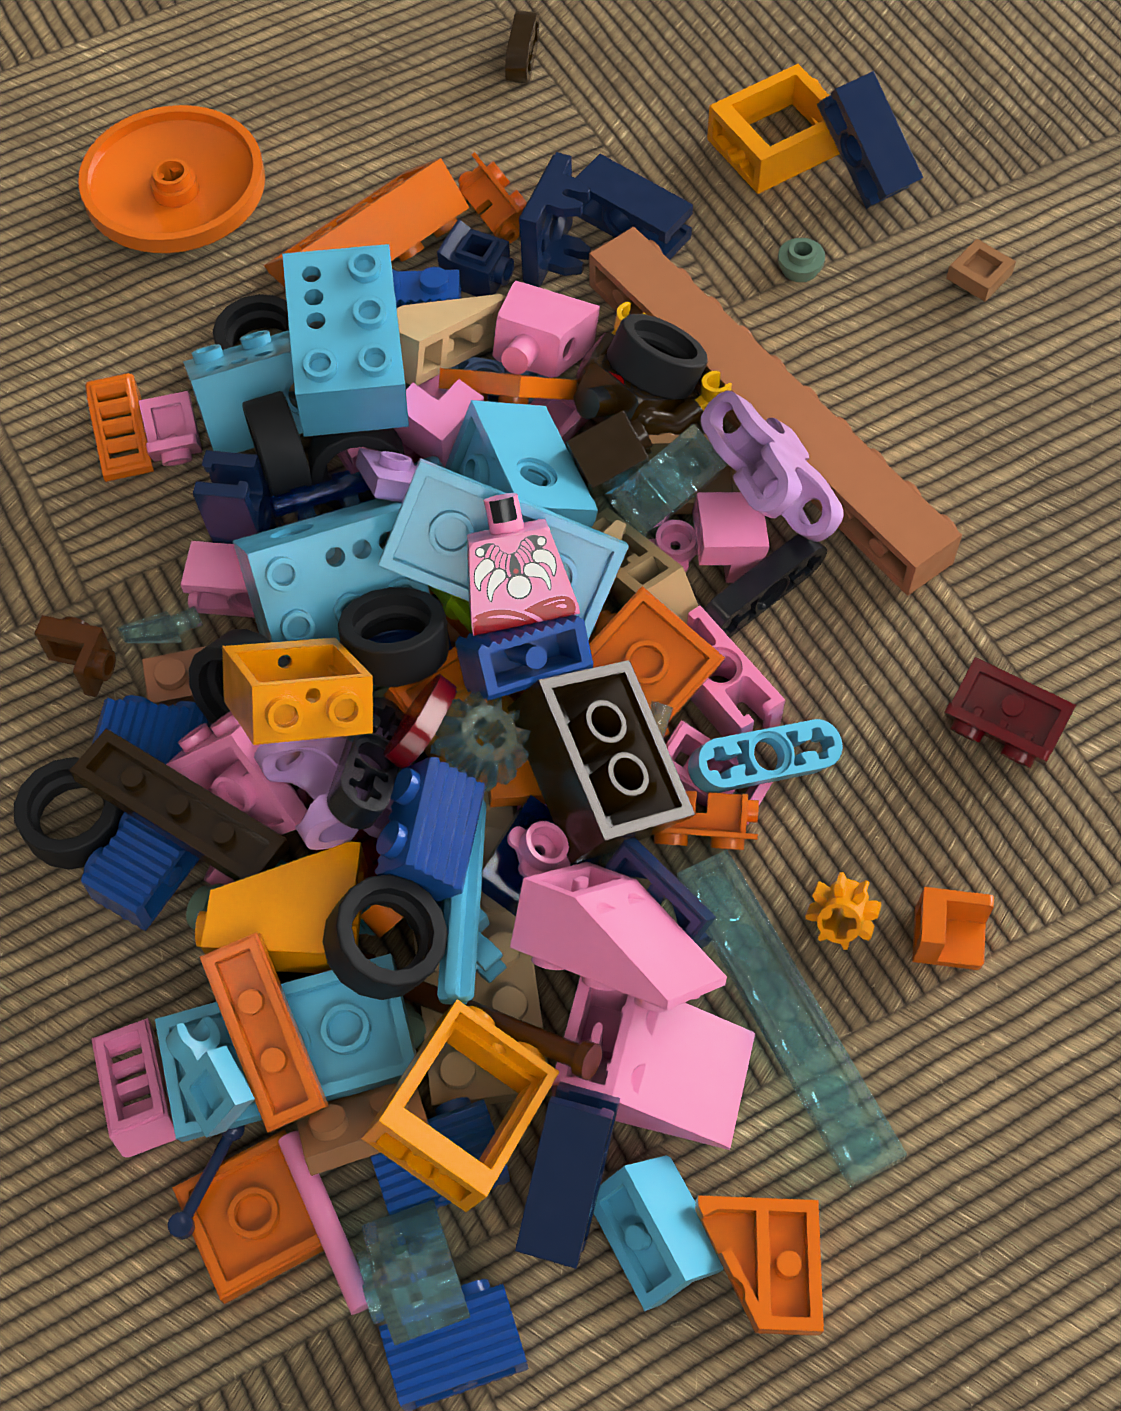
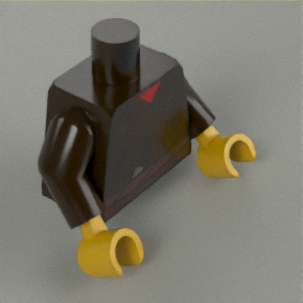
M624 302L617 308L612 333L605 332L582 359L576 376L579 386L573 397L577 412L581 417L593 419L599 424L623 410L630 422L638 418L648 435H659L661 433L681 435L701 420L704 409L714 397L724 391H731L732 383L719 388L721 373L719 371H711L702 378L701 395L698 398H694L690 394L685 399L672 400L657 397L626 381L612 368L607 359V351L622 319L627 317L630 312L631 303Z

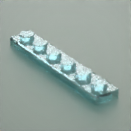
M728 849L678 872L677 879L716 916V919L705 933L712 939V946L850 1188L903 1162L907 1156L906 1151Z

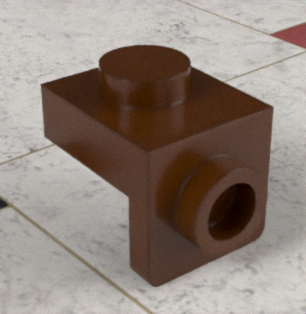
M42 615L34 634L47 658L52 661L75 665L73 673L84 694L97 697L103 681H108L111 678L116 663L115 652L112 650L103 629L89 625L87 622L76 617L67 616L63 619Z

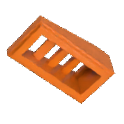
M127 373L87 382L85 388L105 482L154 472L153 461L148 455L146 448L148 441L139 405V400L142 399L134 376ZM131 414L130 416H125V417L115 418V419H111V420H106L107 418H112V417H117V416H121V415ZM135 432V434L109 439V437ZM138 449L139 453L112 458L111 456L114 453Z

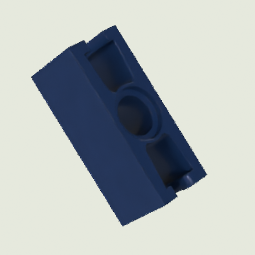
M874 71L834 89L830 96L817 104L866 209L904 191L910 185L923 178Z
M599 154L575 177L590 188L591 196L589 201H580L583 203V213L577 217L615 238L630 228L635 227L648 240L655 241L669 260L691 239L692 227L686 225L685 222L693 214V204L606 156Z
M206 450L202 465L205 472L209 473L212 483L196 481L192 494L212 542L233 544V540L282 527L258 455Z
M564 1082L558 1084L555 1097L552 1096L548 1103L516 1244V1252L577 1269L581 1253L587 1244L621 1098Z

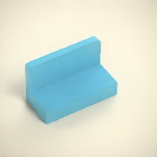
M665 1155L625 1165L600 1185L594 1215L644 1311L661 1306L692 1282L717 1274L724 1269L695 1211V1200L669 1156Z

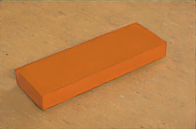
M255 932L200 956L201 963L250 1090L255 1098L266 1131H275L329 1107L262 935Z

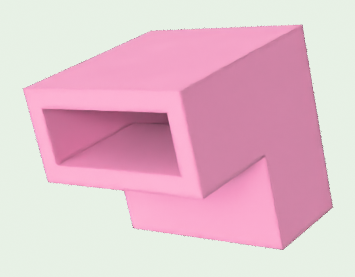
M460 379L439 400L432 397L415 383H412L406 389L409 427L394 429L401 438L402 443L423 458L438 457L445 467L471 400L484 401V397Z
M741 492L697 493L692 514L699 565H724L726 583H734L767 556L770 546L765 515L754 510Z

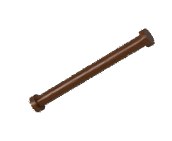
M361 950L368 960L376 958L374 954ZM425 981L403 995L404 999L442 1015L452 1005L442 1004L437 996L438 986ZM473 1000L468 1001L466 1006H474L485 1011L494 1020L497 1028L517 1042L528 1043L537 1048L544 1057L571 1067L572 1074L576 1077L589 1080L599 1068L602 1059V1047L597 1043L585 1040L581 1044Z

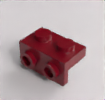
M975 657L952 702L948 703L944 714L947 718L954 721L950 730L979 744L982 738L986 736L1004 745L1000 753L1001 755L1031 769L1034 761L1046 766L1076 708V704Z

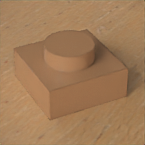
M976 239L949 266L946 279L986 302L1013 274L1016 261L981 240Z

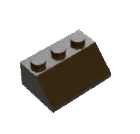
M630 660L539 679L507 707L552 820L567 837L569 845L567 857L570 864L615 852L625 839L635 837L640 841L696 815Z

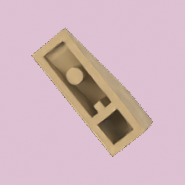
M494 294L398 307L397 316L405 382L410 385L415 383L418 386L439 375L440 368L451 369L494 346L496 320L506 296Z
M609 508L598 513L591 528L600 532L606 530L616 520L627 524L622 541L627 542L629 547L610 589L611 594L623 607L643 586L687 624L688 613L697 608L698 603L683 566Z

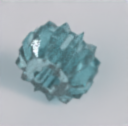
M480 691L471 693L464 701L459 698L453 700L435 733L439 738L431 745L430 753L445 757L449 767L458 768V772L467 773V777H474L477 782L485 783V792H488L496 786L497 782L501 785H506L516 777V767H521L527 761L530 754L521 745L529 739L531 731L515 726V722L520 717L521 710H511L507 714L502 710V697L492 699L486 703ZM478 738L484 742L483 746L477 743L476 740Z

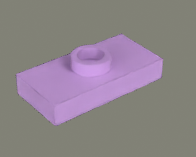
M359 448L356 467L375 498L403 502L416 469L412 459L409 456L395 452H381Z

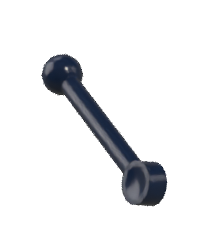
M245 1125L228 1129L226 1132L221 1133L222 1137L182 1212L173 1214L168 1221V1230L176 1239H187L193 1234L195 1229L193 1216L231 1144L244 1135Z

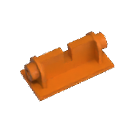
M474 152L471 155L479 166L473 171H467L460 176L458 180L459 190L478 214L493 204L480 217L495 237L513 243L520 235L519 217L527 202L517 189L509 195L504 188L510 184V181L493 161L486 167Z
M686 791L696 815L654 834V844L688 846V835L710 836V848L744 850L745 839L758 840V834L746 833L747 822H758L759 800H748V794L743 793L740 795L708 792L707 813H696L697 791Z

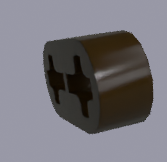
M515 12L505 59V78L507 82L526 84L530 82L539 39L538 12Z

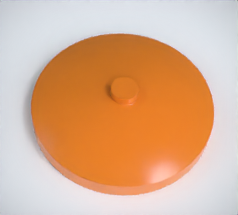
M173 105L157 107L133 114L107 129L95 140L85 154L79 170L78 184L85 210L91 222L110 240L127 248L143 252L177 253L214 243L241 226L256 209L262 197L265 185V171L261 152L255 138L240 122L213 109L192 105Z

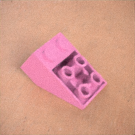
M590 862L523 878L510 948L532 956L531 961L535 965L550 970H568L582 976V982L591 988L603 991L618 990L635 997L634 1003L637 1006L654 1012L670 1011L671 1008L692 999H698L703 994L725 986L727 976L637 879Z
M580 976L564 1037L580 1044L585 1040L599 1044L602 1047V1059L595 1075L589 1080H583L574 1076L571 1067L557 1062L555 1069L559 1071V1074L551 1086L552 1096L555 1097L558 1084L564 1082L619 1097L621 1099L615 1120L617 1122L730 1150L755 1033L685 1002L671 1008L667 1012L649 1011L637 1006L634 1003L635 997L618 990L603 991L591 988L582 982V976Z

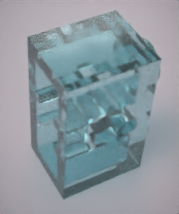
M692 424L614 490L610 503L628 524L643 536L648 537L694 498L698 492H701L721 475L728 464L719 456L712 444L695 424Z
M434 1199L362 1225L367 1250L356 1253V1257L364 1281V1285H362L364 1296L374 1325L386 1320L394 1346L470 1318Z

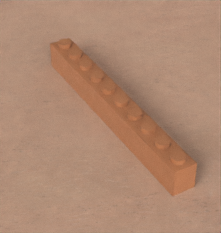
M632 227L589 253V285L616 312L619 305L624 302H630L629 315L646 313V315L665 320L689 333L701 344L707 353L708 363L695 386V389L700 394L703 376L711 371H719L721 373L719 388L732 383L731 391L751 403L764 420L776 418L795 432L809 454L810 458L807 462L823 476L842 505L844 514L838 529L907 596L954 563L962 538V534L957 530L954 522L948 516L938 513L922 498L920 491L913 483L904 481L887 465L886 460L879 451L869 448L853 433L846 420L836 417L819 401L817 394L810 387L803 386L787 371L784 363L777 356L770 355L755 341L752 333L745 326H739L724 312L717 299L707 296L692 281L686 270L675 266L662 253V250L655 241L648 240L635 227ZM734 410L726 412L724 417L738 429L741 422ZM811 500V502L822 512L821 502L819 500Z

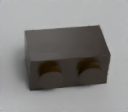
M623 410L566 441L568 451L593 499L604 495L647 471L648 455L652 454L650 448L653 447L641 421L637 418L630 422Z

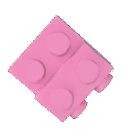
M231 711L214 722L210 728L204 723L181 738L178 744L183 750L166 764L280 835L296 830L295 826L301 823L307 812L306 807L290 783L273 782L266 778L254 758L255 752L261 744H252Z

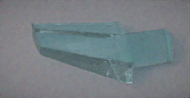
M193 606L172 616L165 611L117 627V630L126 643L182 642L179 635L203 624L196 608Z

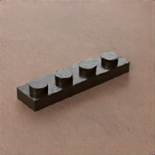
M107 728L69 770L76 782L234 881L275 868L290 848L287 838Z

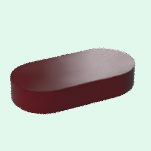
M438 674L408 708L389 741L383 756L400 769L411 765L434 737L457 694V687L443 675Z

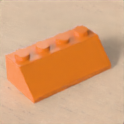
M442 158L403 172L264 266L268 273L285 287L282 256L284 253L389 244L391 261L398 257L403 262L422 251L424 246L421 241L432 233L438 238L451 231L457 222L456 217L470 207Z

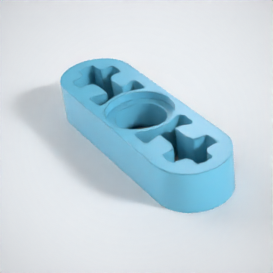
M820 719L715 738L692 752L688 761V772L692 782L700 790L707 793H721L814 774L832 766L839 760L843 749L842 739L832 724ZM808 740L815 743L820 742L822 746V752L818 754L816 751H807L796 756L793 748ZM758 742H765L774 748L778 759L774 770H766L757 763L754 749ZM737 756L739 764L720 774L717 770L710 771L707 761L714 758L715 761L720 762Z

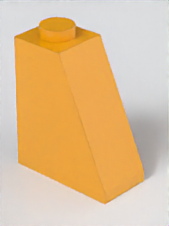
M346 842L210 890L207 911H200L196 919V946L201 947L204 954H207L258 932L262 935L276 972L318 974L332 970L327 963L322 942L325 923L336 904L348 890L366 879L367 863L361 842ZM362 910L358 912L352 923V931L357 946Z

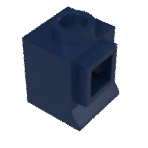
M459 219L437 251L439 267L444 270H459L461 291L476 297L496 294L501 285L506 286L514 270V259L510 258L509 241L471 229Z

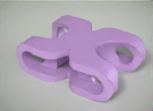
M724 391L714 397L701 415V425L715 451L736 471L733 475L734 482L748 504L754 510L769 518H777L779 515H782L796 533L811 541L819 542L831 536L842 522L844 514L842 505L823 476L807 462L810 458L809 454L795 432L776 418L764 420L751 403L732 391ZM733 409L741 425L731 434L724 433L722 428L723 418L726 412ZM813 499L819 500L822 504V515L818 522L810 524L802 508Z
M379 727L376 733L383 736V729ZM348 736L261 744L254 755L256 762L269 781L292 783L304 789L314 799L301 823L295 826L306 846L312 850L333 848L350 842L359 831L344 825L336 819L327 804V796ZM359 754L369 765L381 769L374 760L366 755ZM356 787L355 789H357L358 792L357 797L361 799V796L365 790ZM391 798L389 804L370 828L363 829L370 836L378 838L383 828L389 823L388 816L392 812L390 806L394 802Z

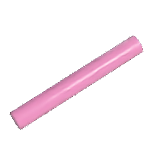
M299 1131L290 1132L281 1137L278 1143L351 1315L360 1313L370 1308L375 1302L320 1175H310L304 1159Z

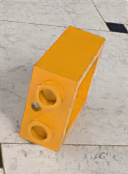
M799 64L709 105L707 140L757 194L840 154L817 106L821 100L830 95L822 88L819 81L812 78ZM790 105H793L813 125L772 146H769L750 126V124Z
M336 638L222 646L224 702L253 745L373 733V676ZM282 655L290 656V662L286 666L278 665V659Z
M457 999L438 1019L361 1139L464 1212H467L488 1196L557 1078L559 1071L546 1062L545 1057L537 1048L525 1042H517L497 1028L494 1020L485 1011L474 1006H466ZM445 1043H448L518 1093L479 1160L404 1108Z

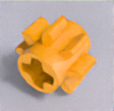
M839 872L837 881L831 884L830 887L820 881L817 882L812 894L816 902L809 905L805 917L806 920L817 921L820 931L818 940L820 942L827 939L841 944L843 950H848L850 942L856 939L857 936L867 941L872 938L875 926L871 920L879 917L882 905L881 902L875 900L869 901L867 889L870 882L865 880L859 883L847 879L844 872Z

